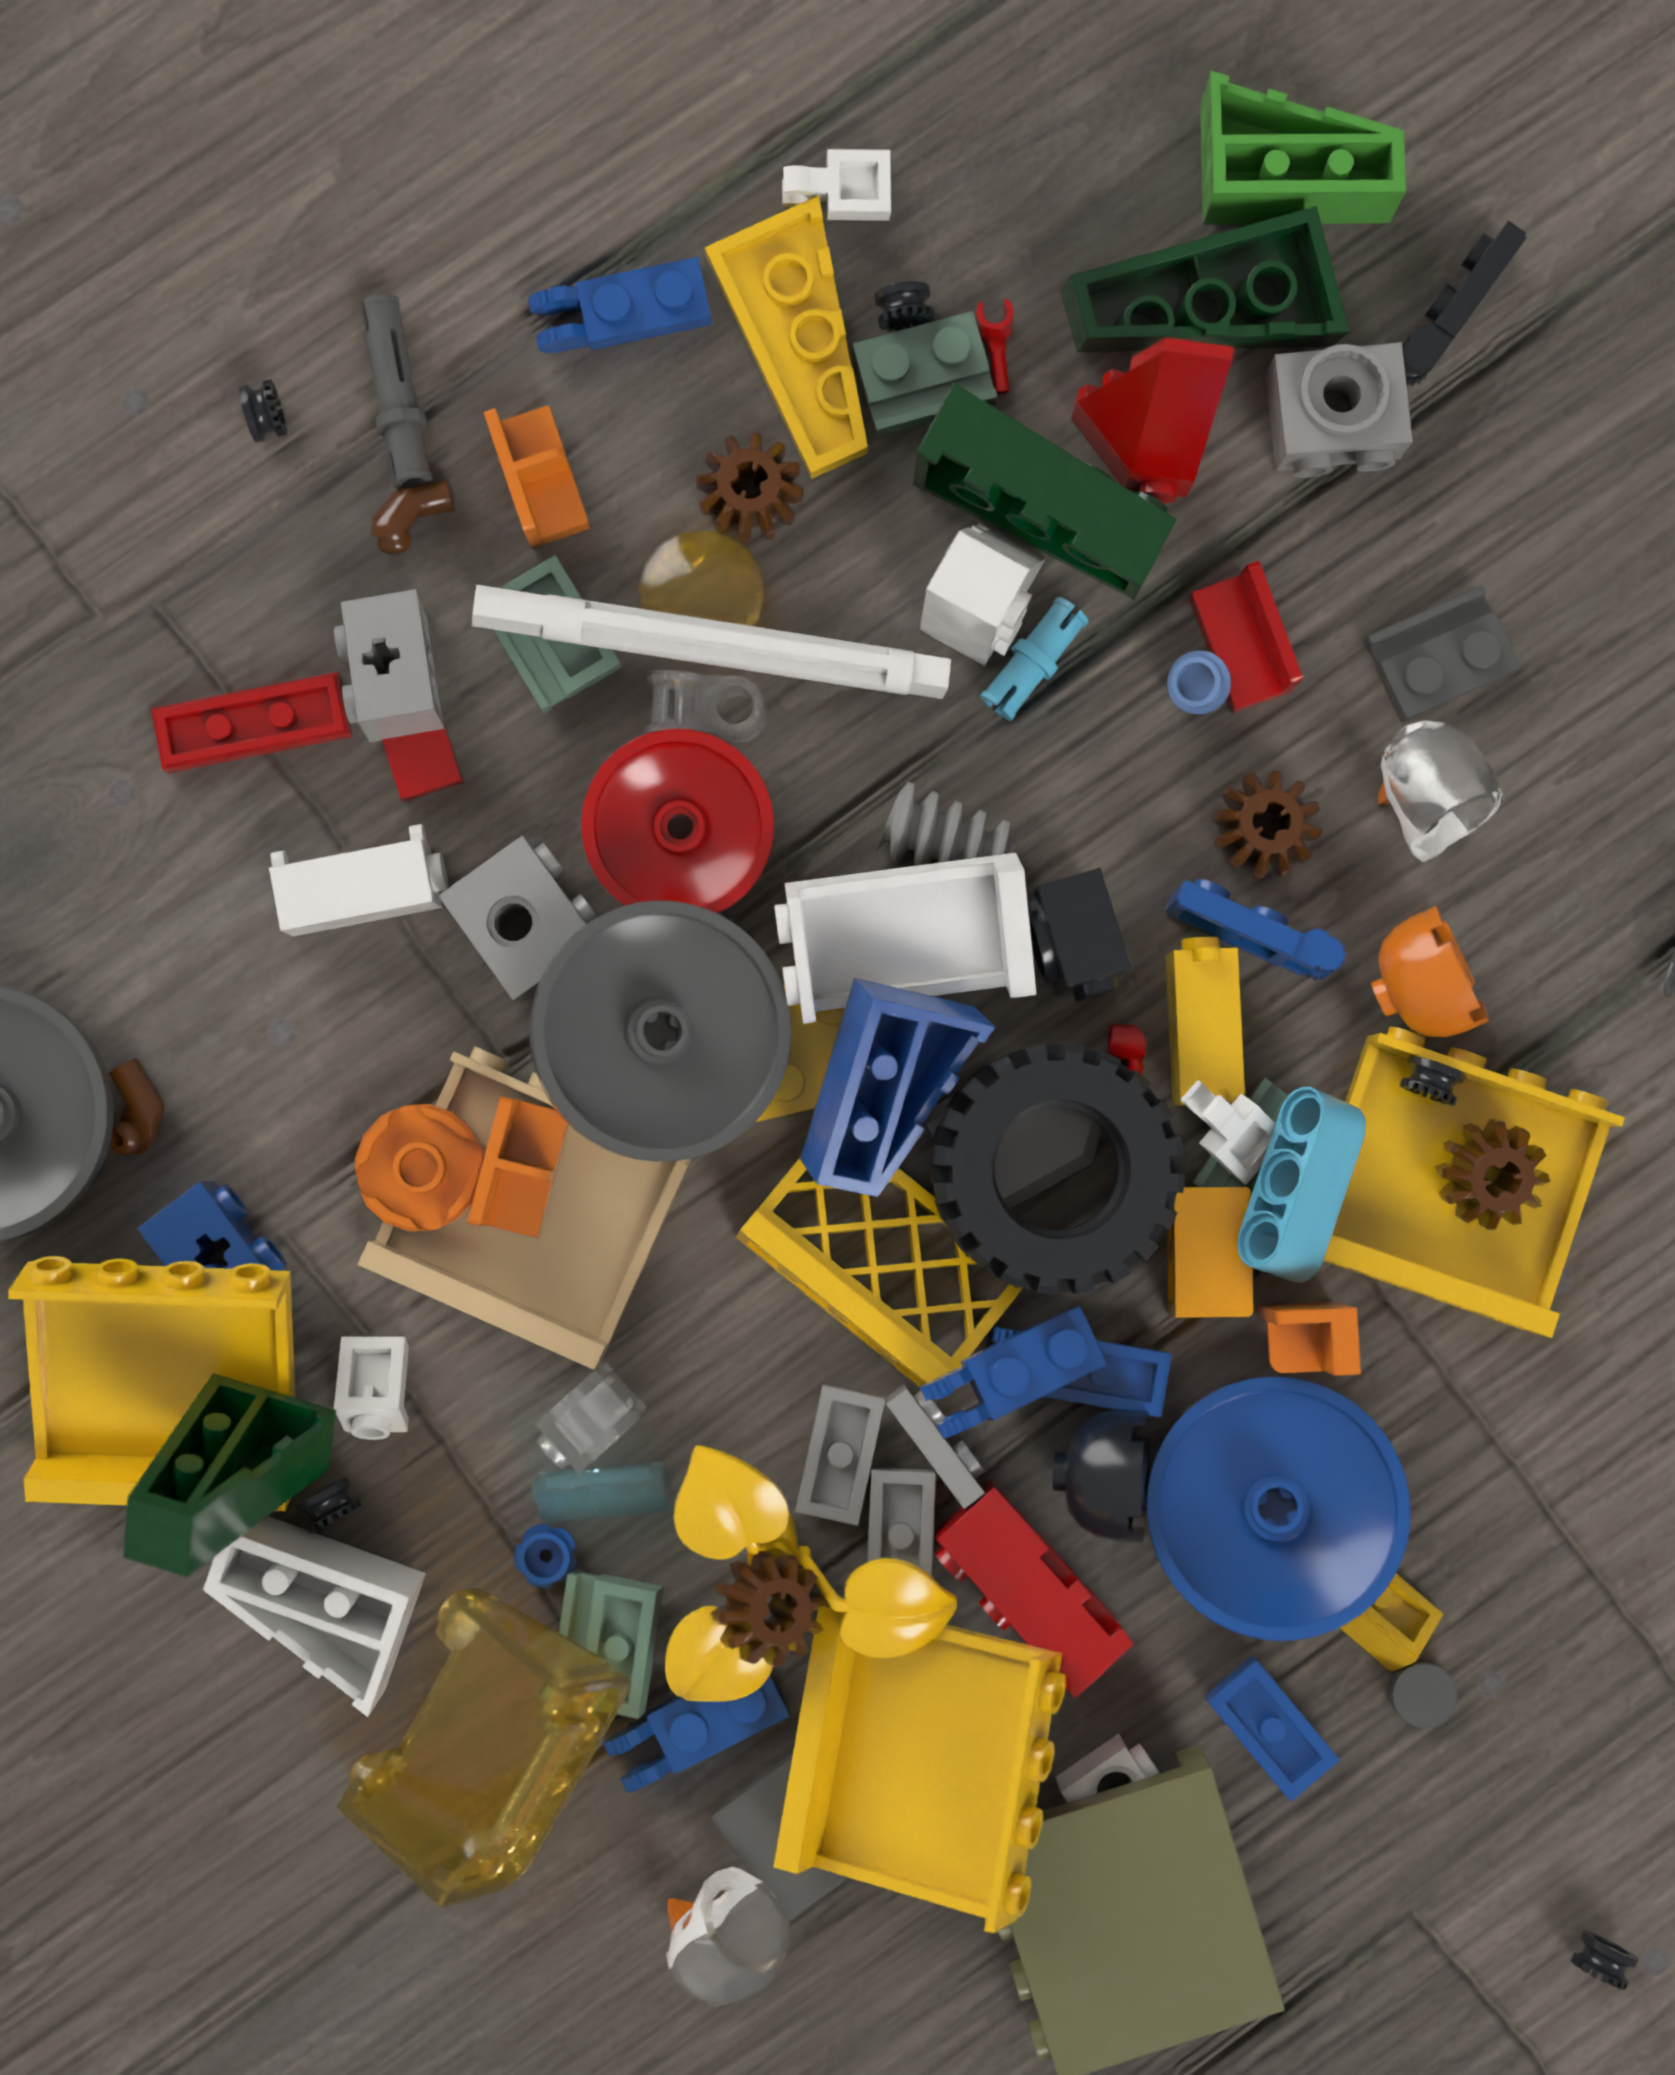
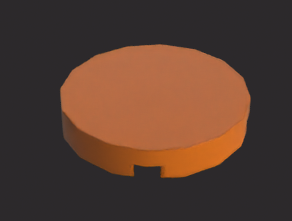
M432 1104L405 1105L381 1115L364 1133L355 1156V1174L357 1175L358 1185L361 1189L360 1193L366 1206L384 1223L406 1231L437 1230L460 1219L472 1206L484 1160V1151L474 1130L456 1113Z

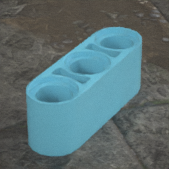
M1300 1087L1285 1099L1275 1123L1239 1231L1237 1249L1243 1263L1249 1267L1296 1283L1307 1281L1318 1272L1324 1260L1365 1137V1116L1358 1107L1312 1087Z

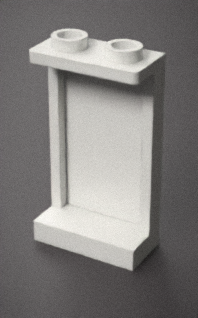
M1016 853L785 883L787 904L774 905L779 944L793 943L795 966L783 967L788 1006L801 1004L803 1024L816 1022L815 1013L818 1011L845 1008L854 977L930 996L1005 986L1011 998L1037 995L1025 874Z

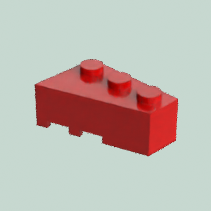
M989 1480L982 1487L985 1492L982 1496L965 1509L961 1506L934 1531L936 1540L942 1546L935 1553V1556L957 1581L961 1583L969 1577L985 1595L978 1603L1003 1631L1011 1625L1027 1645L1062 1653L1059 1673L1065 1675V1688L1076 1699L1131 1648L1134 1643L1112 1612L1000 1489Z

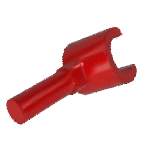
M1004 299V320L1000 323H991L983 316L984 307L983 301H981L977 306L976 323L982 342L988 345L993 386L997 394H1005L1010 392L1006 361V340L1009 339L1012 333L1014 309L1012 303L1008 299Z
M1111 1024L1108 1032L1107 1053L1119 1059H1127V1068L1131 1071L1137 1070L1143 1075V1060L1146 1052V1037L1143 1032L1135 1025Z

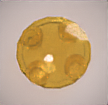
M707 530L681 533L659 546L644 567L639 587L642 609L754 626L759 620L765 597L761 570L749 550L730 536Z

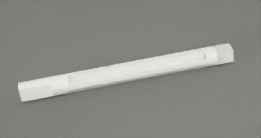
M476 585L472 612V626L538 636L542 637V639L901 695L913 694L943 699L949 686L951 659L917 654L909 650L551 594L546 596Z

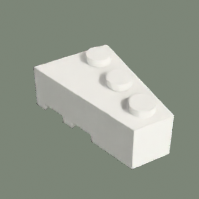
M981 522L977 526L972 525L971 528L967 527L960 530L926 588L920 631L983 666H986L994 651L1005 656L1023 623L1021 621L1027 612L1026 607L1032 597L1028 590L1046 558Z
M267 1516L214 1557L203 1590L268 1641L272 1637L278 1640L305 1661L302 1666L316 1678L319 1679L323 1675L354 1699L351 1705L368 1717L386 1690L426 1573L314 1532L310 1534L308 1530Z

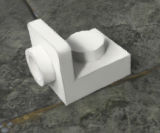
M341 1337L334 1410H336V1415L344 1431L351 1432L355 1437L367 1440L385 1439L390 1436V1432L408 1431L409 1418L404 1408L409 1353L406 1337Z

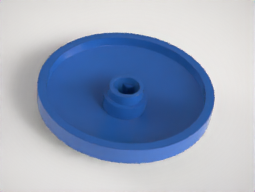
M1259 1377L1242 1380L1210 1393L1187 1410L1173 1425L1163 1440L1151 1469L1147 1491V1520L1151 1542L1164 1573L1178 1593L1197 1612L1213 1623L1246 1637L1268 1641H1297L1317 1637L1346 1625L1366 1611L1386 1590L1398 1570L1408 1542L1411 1516L1409 1489L1400 1459L1391 1442L1377 1423L1357 1404L1325 1386L1310 1381L1288 1377Z

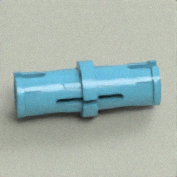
M1057 597L1053 601L1052 607L1026 640L1020 638L1012 646L1011 652L1013 657L986 691L984 690L981 693L980 698L988 707H991L993 704H999L994 710L999 716L1008 721L1013 720L1015 713L1043 678L1049 680L1058 669L1055 662L1080 630L1088 624L1089 620L1081 610L1077 611L1076 614L1071 613L1067 617L1075 607L1071 602L1062 597Z

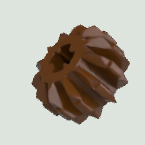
M757 432L751 434L748 449H740L738 440L734 436L729 435L725 439L728 457L726 458L718 452L709 451L705 455V461L712 472L697 475V488L704 493H708L699 502L700 510L703 515L718 514L714 526L715 531L721 535L728 532L736 523L738 524L740 543H748L751 539V527L757 526L760 527L762 536L766 540H771L775 537L774 525L771 519L774 518L782 524L791 525L795 520V513L788 504L803 501V487L792 483L801 474L800 465L797 461L781 463L786 451L785 445L779 441L772 444L766 452H763L761 434ZM753 478L755 486L762 481L760 483L761 495L756 498L747 499L746 491L743 490L739 496L738 494L741 492L740 481Z
M1274 770L1268 775L1265 787H1263L1255 773L1246 774L1242 778L1244 793L1231 786L1222 793L1224 802L1232 810H1216L1212 815L1213 823L1230 828V831L1221 834L1214 840L1215 847L1223 849L1234 844L1238 851L1230 858L1228 865L1232 869H1237L1245 863L1247 858H1251V875L1254 879H1261L1265 876L1269 862L1278 877L1287 876L1291 873L1290 858L1297 862L1305 863L1312 857L1309 847L1302 840H1317L1322 834L1320 827L1304 822L1305 818H1309L1320 810L1318 802L1310 801L1300 806L1296 798L1303 793L1305 784L1298 780L1286 792L1282 791L1283 777L1280 771ZM1265 811L1275 816L1270 823L1278 821L1280 824V830L1268 839L1259 835L1263 827L1255 829L1253 826V820H1256Z
M1492 1118L1488 1120L1483 1131L1472 1123L1463 1125L1465 1140L1463 1145L1452 1140L1443 1142L1444 1149L1454 1155L1452 1163H1442L1434 1167L1437 1175L1450 1180L1438 1193L1443 1201L1449 1204L1457 1203L1455 1215L1461 1220L1469 1223L1477 1218L1480 1226L1487 1230H1496L1501 1217L1512 1225L1522 1224L1520 1206L1523 1203L1532 1208L1542 1207L1539 1197L1531 1192L1534 1186H1541L1551 1182L1546 1172L1535 1169L1547 1155L1543 1148L1535 1144L1528 1145L1530 1133L1526 1129L1514 1126L1507 1130L1505 1122ZM1491 1165L1500 1171L1493 1183L1484 1177Z
M763 1550L753 1555L751 1566L738 1560L730 1563L731 1573L735 1580L734 1584L730 1585L719 1582L714 1586L716 1593L727 1598L726 1605L718 1607L710 1613L713 1621L728 1624L719 1638L722 1644L731 1649L739 1647L740 1659L745 1662L756 1664L764 1658L766 1664L774 1667L784 1665L787 1650L797 1656L808 1654L802 1635L805 1631L812 1634L824 1631L821 1624L811 1619L812 1611L820 1609L827 1603L822 1595L809 1593L818 1578L815 1573L805 1568L798 1570V1560L793 1555L781 1553L774 1559L770 1552ZM769 1596L774 1597L767 1605L765 1601ZM769 1611H770V1613H771L772 1615L769 1617V1619H768V1620L763 1619V1618H765V1617L768 1615V1613H769Z

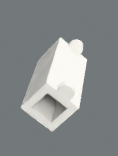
M423 824L409 826L410 841L289 864L285 850L272 852V867L269 868L280 931L291 936H298L442 908L441 900L438 897L439 891L448 889V877L441 852L432 854L431 846L427 843Z

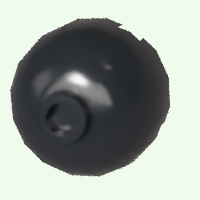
M1117 1410L1098 1413L1085 1419L1073 1431L1067 1452H1055L1053 1491L1065 1492L1070 1515L1082 1529L1096 1537L1119 1542L1143 1543L1146 1527H1133L1134 1518H1141V1511H1147L1150 1438L1137 1437V1425L1146 1426L1150 1424L1149 1412Z

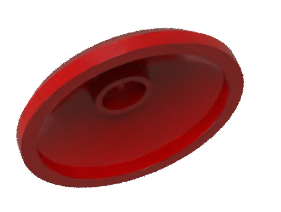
M664 729L641 735L616 750L602 764L595 774L584 800L581 819L582 841L593 873L607 892L624 906L646 901H675L703 907L718 914L744 897L761 876L773 845L774 813L763 779L756 768L740 751L722 739L704 732L691 729ZM686 815L692 821L693 830L685 839H676L670 832L669 825L675 816Z

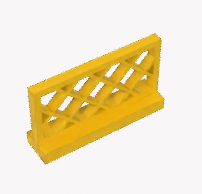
M799 1158L745 1223L735 1238L917 1387L920 1388L927 1382L962 1366L960 1361L973 1353L1023 1287H1015L1008 1284L996 1300L971 1302L967 1265L977 1264L970 1257H966V1253L961 1250L955 1241L956 1258L921 1261L917 1225L942 1223L946 1228L947 1226L940 1218L934 1202L936 1198L899 1168L888 1183L894 1184L904 1193L907 1218L872 1221L869 1195L859 1193L863 1222L827 1225L823 1189L834 1188L816 1184L814 1179L811 1182L796 1183L807 1170ZM814 1190L818 1226L792 1228L776 1215L773 1210L787 1193ZM915 1202L930 1215L916 1217ZM908 1226L912 1262L877 1266L873 1230ZM864 1231L868 1267L842 1269L831 1260L828 1234ZM819 1235L821 1251L803 1236ZM957 1267L961 1303L927 1306L923 1270ZM913 1271L917 1308L891 1309L880 1298L878 1274ZM869 1275L870 1291L853 1277ZM988 1309L974 1327L972 1310ZM962 1311L965 1339L950 1357L931 1341L928 1315ZM918 1316L920 1332L902 1317Z

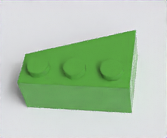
M1210 71L1200 103L1203 225L1254 224L1317 206L1321 224L1391 222L1406 193L1404 130L1327 106L1325 111L1322 112L1287 101L1288 94L1268 89L1267 94L1229 83L1230 76Z

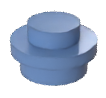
M1201 650L1188 652L1178 658L1172 665L1167 679L1168 692L1172 701L1183 711L1192 714H1207L1218 709L1229 696L1232 684L1231 674L1226 663L1219 656Z

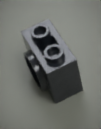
M1101 867L1037 886L1033 893L1028 894L1027 904L1032 952L1044 982L1053 981L1057 996L1073 992L1075 1002H1080L1112 992V989L1118 988L1117 978L1131 969V965Z

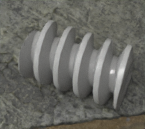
M908 781L896 798L876 850L877 852L886 841H889L891 862L898 864L912 850L914 851V866L930 864L934 859L941 863L1013 853L1018 838L1014 842L1010 841V821L1006 819L1001 820L990 833L987 832L986 811L983 810L977 811L967 824L962 822V802L957 800L944 814L938 813V793L934 791L920 805L915 804L914 783Z

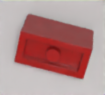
M1259 561L1245 565L1238 576L1191 592L1188 598L1208 652L1219 656L1226 663L1231 674V690L1226 699L1231 714L1289 694L1300 684L1303 676Z

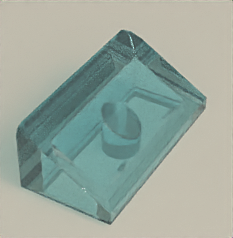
M662 1462L542 1472L532 1482V1493L540 1517L546 1522L663 1512L669 1506L666 1465H662Z

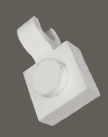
M827 149L826 168L786 166L783 169L782 206L792 208L819 195L820 202H827V220L889 221L890 150Z
M1197 1080L1182 1097L1181 1101L1211 1127L1199 1144L1231 1175L1246 1185L1261 1168L1275 1123L1257 1104L1244 1095L1240 1094L1233 1104L1230 1105L1220 1095L1215 1096L1203 1083Z

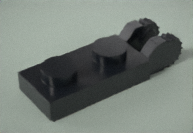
M1508 220L1495 239L1486 233L1482 234L1461 264V266L1470 271L1468 277L1458 290L1450 284H1446L1424 315L1433 321L1434 324L1415 327L1402 345L1406 385L1413 387L1415 383L1420 384L1427 377L1526 240L1525 231Z

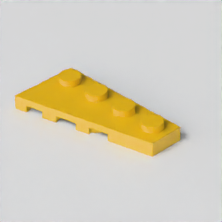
M818 195L705 247L706 258L810 479L868 454L867 438Z

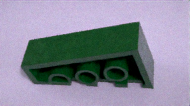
M1317 206L1072 274L1060 291L1077 352L1144 351L1164 338L1234 347V349L1333 346L1350 332Z
M955 383L952 384L917 450L914 486L1135 600L1177 520L1166 513L1168 508L1157 498L1139 491L1133 493L1112 480L1101 469L1084 463Z

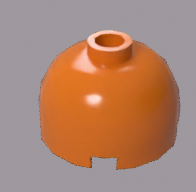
M1437 905L1410 917L1394 927L1382 942L1378 954L1382 978L1371 982L1375 996L1386 1017L1398 1013L1411 1030L1428 1037L1452 1036L1490 1021L1483 1000L1478 1002L1472 987L1476 983L1447 921H1442L1441 912Z

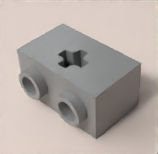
M417 589L341 602L344 625L334 627V637L341 664L349 663L352 684L342 687L344 707L349 723H358L370 743L387 738L444 729L428 612ZM394 660L389 663V673L380 675L385 670L384 662Z

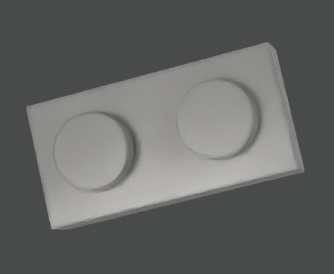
M822 1384L795 1512L858 1526L885 1397Z
M905 1383L885 1398L888 1408L964 1509L985 1493L976 1479L985 1472L984 1468L963 1440L952 1447L946 1438L943 1439L937 1424L942 1422L945 1416L933 1400L926 1401L921 1391L913 1395Z
M871 1467L867 1562L881 1558L899 1559L915 1564L932 1576L935 1470Z

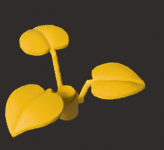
M701 1445L695 1446L686 1476L677 1495L674 1509L675 1529L683 1544L690 1550L711 1559H729L746 1548L748 1565L750 1566L753 1555L757 1554L760 1550L770 1552L774 1559L781 1553L795 1556L798 1560V1565L812 1570L818 1577L814 1584L830 1607L835 1611L844 1612L840 1623V1636L843 1643L855 1652L868 1657L894 1658L913 1652L934 1639L950 1621L957 1608L956 1595L944 1589L925 1570L915 1564L899 1559L881 1558L871 1560L858 1567L851 1573L845 1583V1598L840 1597L813 1561L811 1549L807 1546H798L797 1525L792 1515L788 1512L787 1501L779 1487L762 1472L732 1455ZM704 1606L688 1614L676 1626L667 1645L665 1673L668 1685L676 1696L683 1697L688 1701L720 1702L746 1697L757 1691L766 1682L773 1668L772 1665L766 1664L764 1658L756 1664L745 1662L740 1659L739 1647L731 1649L722 1644L719 1638L728 1624L713 1621L710 1613L718 1608L716 1606Z

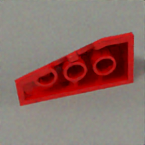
M1164 338L1132 357L1130 371L1125 374L1122 371L1112 369L1103 374L1101 388L1090 384L1079 388L1073 405L1071 420L1122 486L1129 490L1149 494L1162 503L1175 502L1177 497L1186 498L1197 476L1232 363L1234 347Z

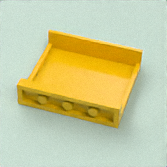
M1390 1026L1387 1035L1377 1033L1367 1036L1345 1102L1358 1107L1365 1116V1137L1323 1261L1512 1327L1552 1338L1560 1313L1550 1310L1609 1129L1610 1127H1621L1625 1117L1605 1111L1608 1100L1597 1095L1570 1089L1568 1097L1545 1090L1548 1080L1536 1074L1510 1068L1508 1076H1504L1484 1069L1487 1059L1478 1054L1450 1047L1446 1056L1423 1048L1426 1038L1405 1029ZM1411 1055L1442 1063L1466 1075L1464 1082L1456 1084L1453 1088V1094L1457 1097L1455 1106L1432 1101L1429 1094L1424 1098L1421 1097V1091L1418 1095L1399 1086L1401 1079L1408 1078L1412 1073V1067L1408 1064ZM1493 1118L1505 1122L1507 1130L1514 1126H1519L1530 1133L1528 1145L1535 1144L1543 1148L1547 1155L1535 1169L1546 1172L1551 1182L1533 1187L1531 1193L1539 1197L1542 1207L1532 1208L1523 1203L1520 1206L1522 1224L1512 1225L1501 1217L1496 1230H1487L1479 1225L1477 1218L1469 1223L1458 1218L1455 1215L1457 1203L1449 1204L1441 1199L1438 1192L1450 1180L1437 1175L1434 1167L1442 1163H1452L1454 1155L1444 1149L1443 1142L1452 1140L1463 1145L1465 1143L1463 1125L1472 1123L1483 1131L1488 1120ZM1491 1165L1484 1177L1493 1183L1500 1171Z
M49 1256L35 1261H28L8 1289L9 1299L23 1300L36 1459L24 1477L25 1502L127 1506V1496L213 1373L296 1398L290 1271L270 1270L267 1266L261 1264H243L233 1269L204 1268L200 1263L193 1261H180L167 1266H141L129 1259H111L100 1264L71 1263L65 1257ZM290 1499L275 1511H286Z
M826 1603L818 1609L816 1621L821 1624L824 1631L813 1636L773 1867L794 1874H799L813 1867L986 1918L984 1931L996 1933L1015 1922L1017 1917L1023 1915L1030 1898L1031 1878L1025 1875L1028 1851L1035 1847L1042 1828L1043 1813L1040 1808L1036 1807L1040 1781L1044 1782L1048 1777L1054 1758V1743L1048 1740L1051 1716L1058 1712L1065 1693V1675L1059 1673L1062 1653L946 1625L934 1639L913 1652L894 1658L868 1657L855 1652L843 1643L840 1636V1623L844 1612L835 1611Z

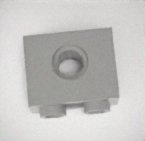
M1402 342L1367 346L1340 344L1324 350L1275 354L1265 372L1275 472L1294 470L1295 477L1309 478L1330 473L1332 466L1356 464L1357 470L1362 472L1379 471L1394 466L1395 460L1400 459L1413 443ZM1333 390L1343 393L1350 402L1351 411L1343 413L1330 409L1325 403L1323 392Z
M523 836L516 839L438 895L509 996L520 1005L535 995L545 969L560 947L574 933L598 917L581 894L573 900L568 898L556 881L565 875L566 872L543 842L533 849ZM517 908L528 910L532 917V927L528 935L519 941L505 940L500 926L505 914Z

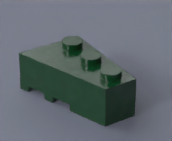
M213 1373L127 1496L123 1558L189 1577L329 1469L336 1410Z

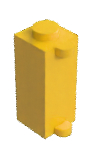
M1219 937L1182 939V950H1173L1165 955L1173 1106H1186L1181 1099L1194 1083L1199 1080L1215 1096L1220 1095L1229 1104H1233L1240 1094L1245 1096L1238 947L1220 948Z

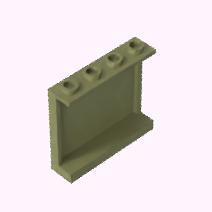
M1199 1744L1175 1752L1179 1768L1042 1811L1043 1822L1040 1836L1035 1847L1028 1851L1025 1875L1031 1878V1893L1028 1905L1021 1917H1017L1015 1922L998 1932L1001 1941L1015 1939L1020 1958L1010 1961L1009 1965L1020 2001L1031 1998L1034 2000L1039 2018L1028 2021L1039 2061L1052 2058L1057 2075H1085L1285 2011L1212 1768Z

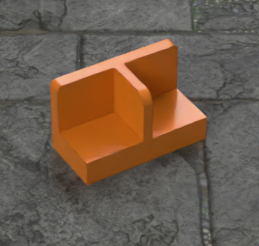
M549 405L502 421L496 408L484 411L483 413L522 529L531 548L591 529Z
M500 1097L468 1217L469 1224L477 1226L487 1225L534 1238L540 1237L569 1125L556 1109L509 1097Z
M1332 1301L1257 1305L1258 1318L1265 1320L1267 1324L1268 1359L1273 1370L1279 1373L1323 1371L1333 1376L1361 1375L1356 1307Z

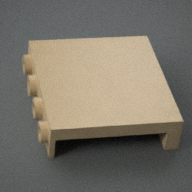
M475 1046L470 1057L453 1051L450 1061L455 1063L435 1105L456 1113L474 1130L484 1151V1156L501 1096L555 1109L546 1096L536 1073H532L528 1083L505 1073L509 1061ZM568 1125L539 1238L487 1225L477 1226L469 1224L470 1207L460 1219L437 1230L406 1231L383 1222L376 1239L367 1242L357 1265L595 1370L600 1366L691 1159L652 1162L627 1158L593 1144Z

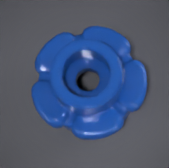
M538 1524L529 1528L523 1535V1542L519 1543L514 1551V1562L517 1570L523 1573L528 1583L538 1588H550L556 1581H566L567 1573L575 1569L577 1565V1558L573 1555L576 1543L572 1535L561 1527L551 1529L548 1524ZM545 1549L551 1551L552 1559L550 1561H543L540 1557L541 1551Z

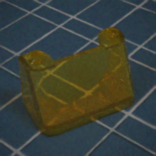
M480 1588L456 1590L455 1594L448 1598L441 1607L437 1618L439 1622L437 1638L448 1649H452L451 1654L400 1746L379 1753L371 1752L362 1757L352 1768L348 1778L350 1784L337 1806L353 1824L441 1908L501 1891L518 1880L528 1869L625 1700L630 1685L628 1677L610 1661Z

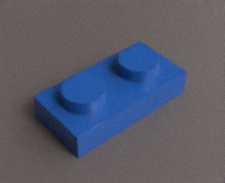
M1253 1655L1204 1696L1206 1701L1290 1802L1340 1761Z

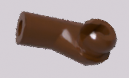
M448 479L400 488L392 493L372 519L371 533L378 538L377 544L382 552L393 555L408 550L411 545V536L408 529L411 528L417 518L455 510Z
M134 1058L119 1065L109 1073L126 1102L120 1121L116 1127H113L110 1146L116 1153L124 1156L130 1154L139 1155L151 1147L155 1142L165 1112L163 1100L139 1060Z

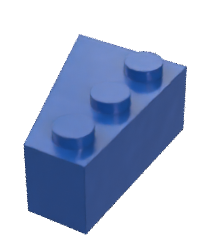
M854 977L800 1160L816 1184L878 1197L925 1130L922 1126L923 1122L944 1093L950 1094L960 1079L957 1073L979 1041L983 1044L986 1042L995 1026L975 1006Z

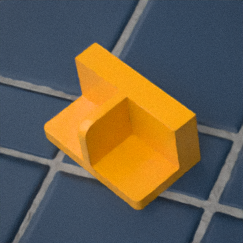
M1184 1187L1183 1193L1177 1192L1172 1210L1178 1212L1171 1229H1166L1168 1315L1181 1318L1249 1317L1253 1314V1268L1242 1262L1237 1249L1239 1231L1252 1195L1248 1187Z

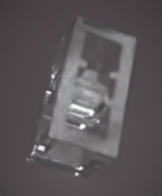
M605 1361L535 1423L543 1433L537 1439V1442L546 1455L559 1468L564 1469L570 1464L579 1474L638 1422L648 1408Z

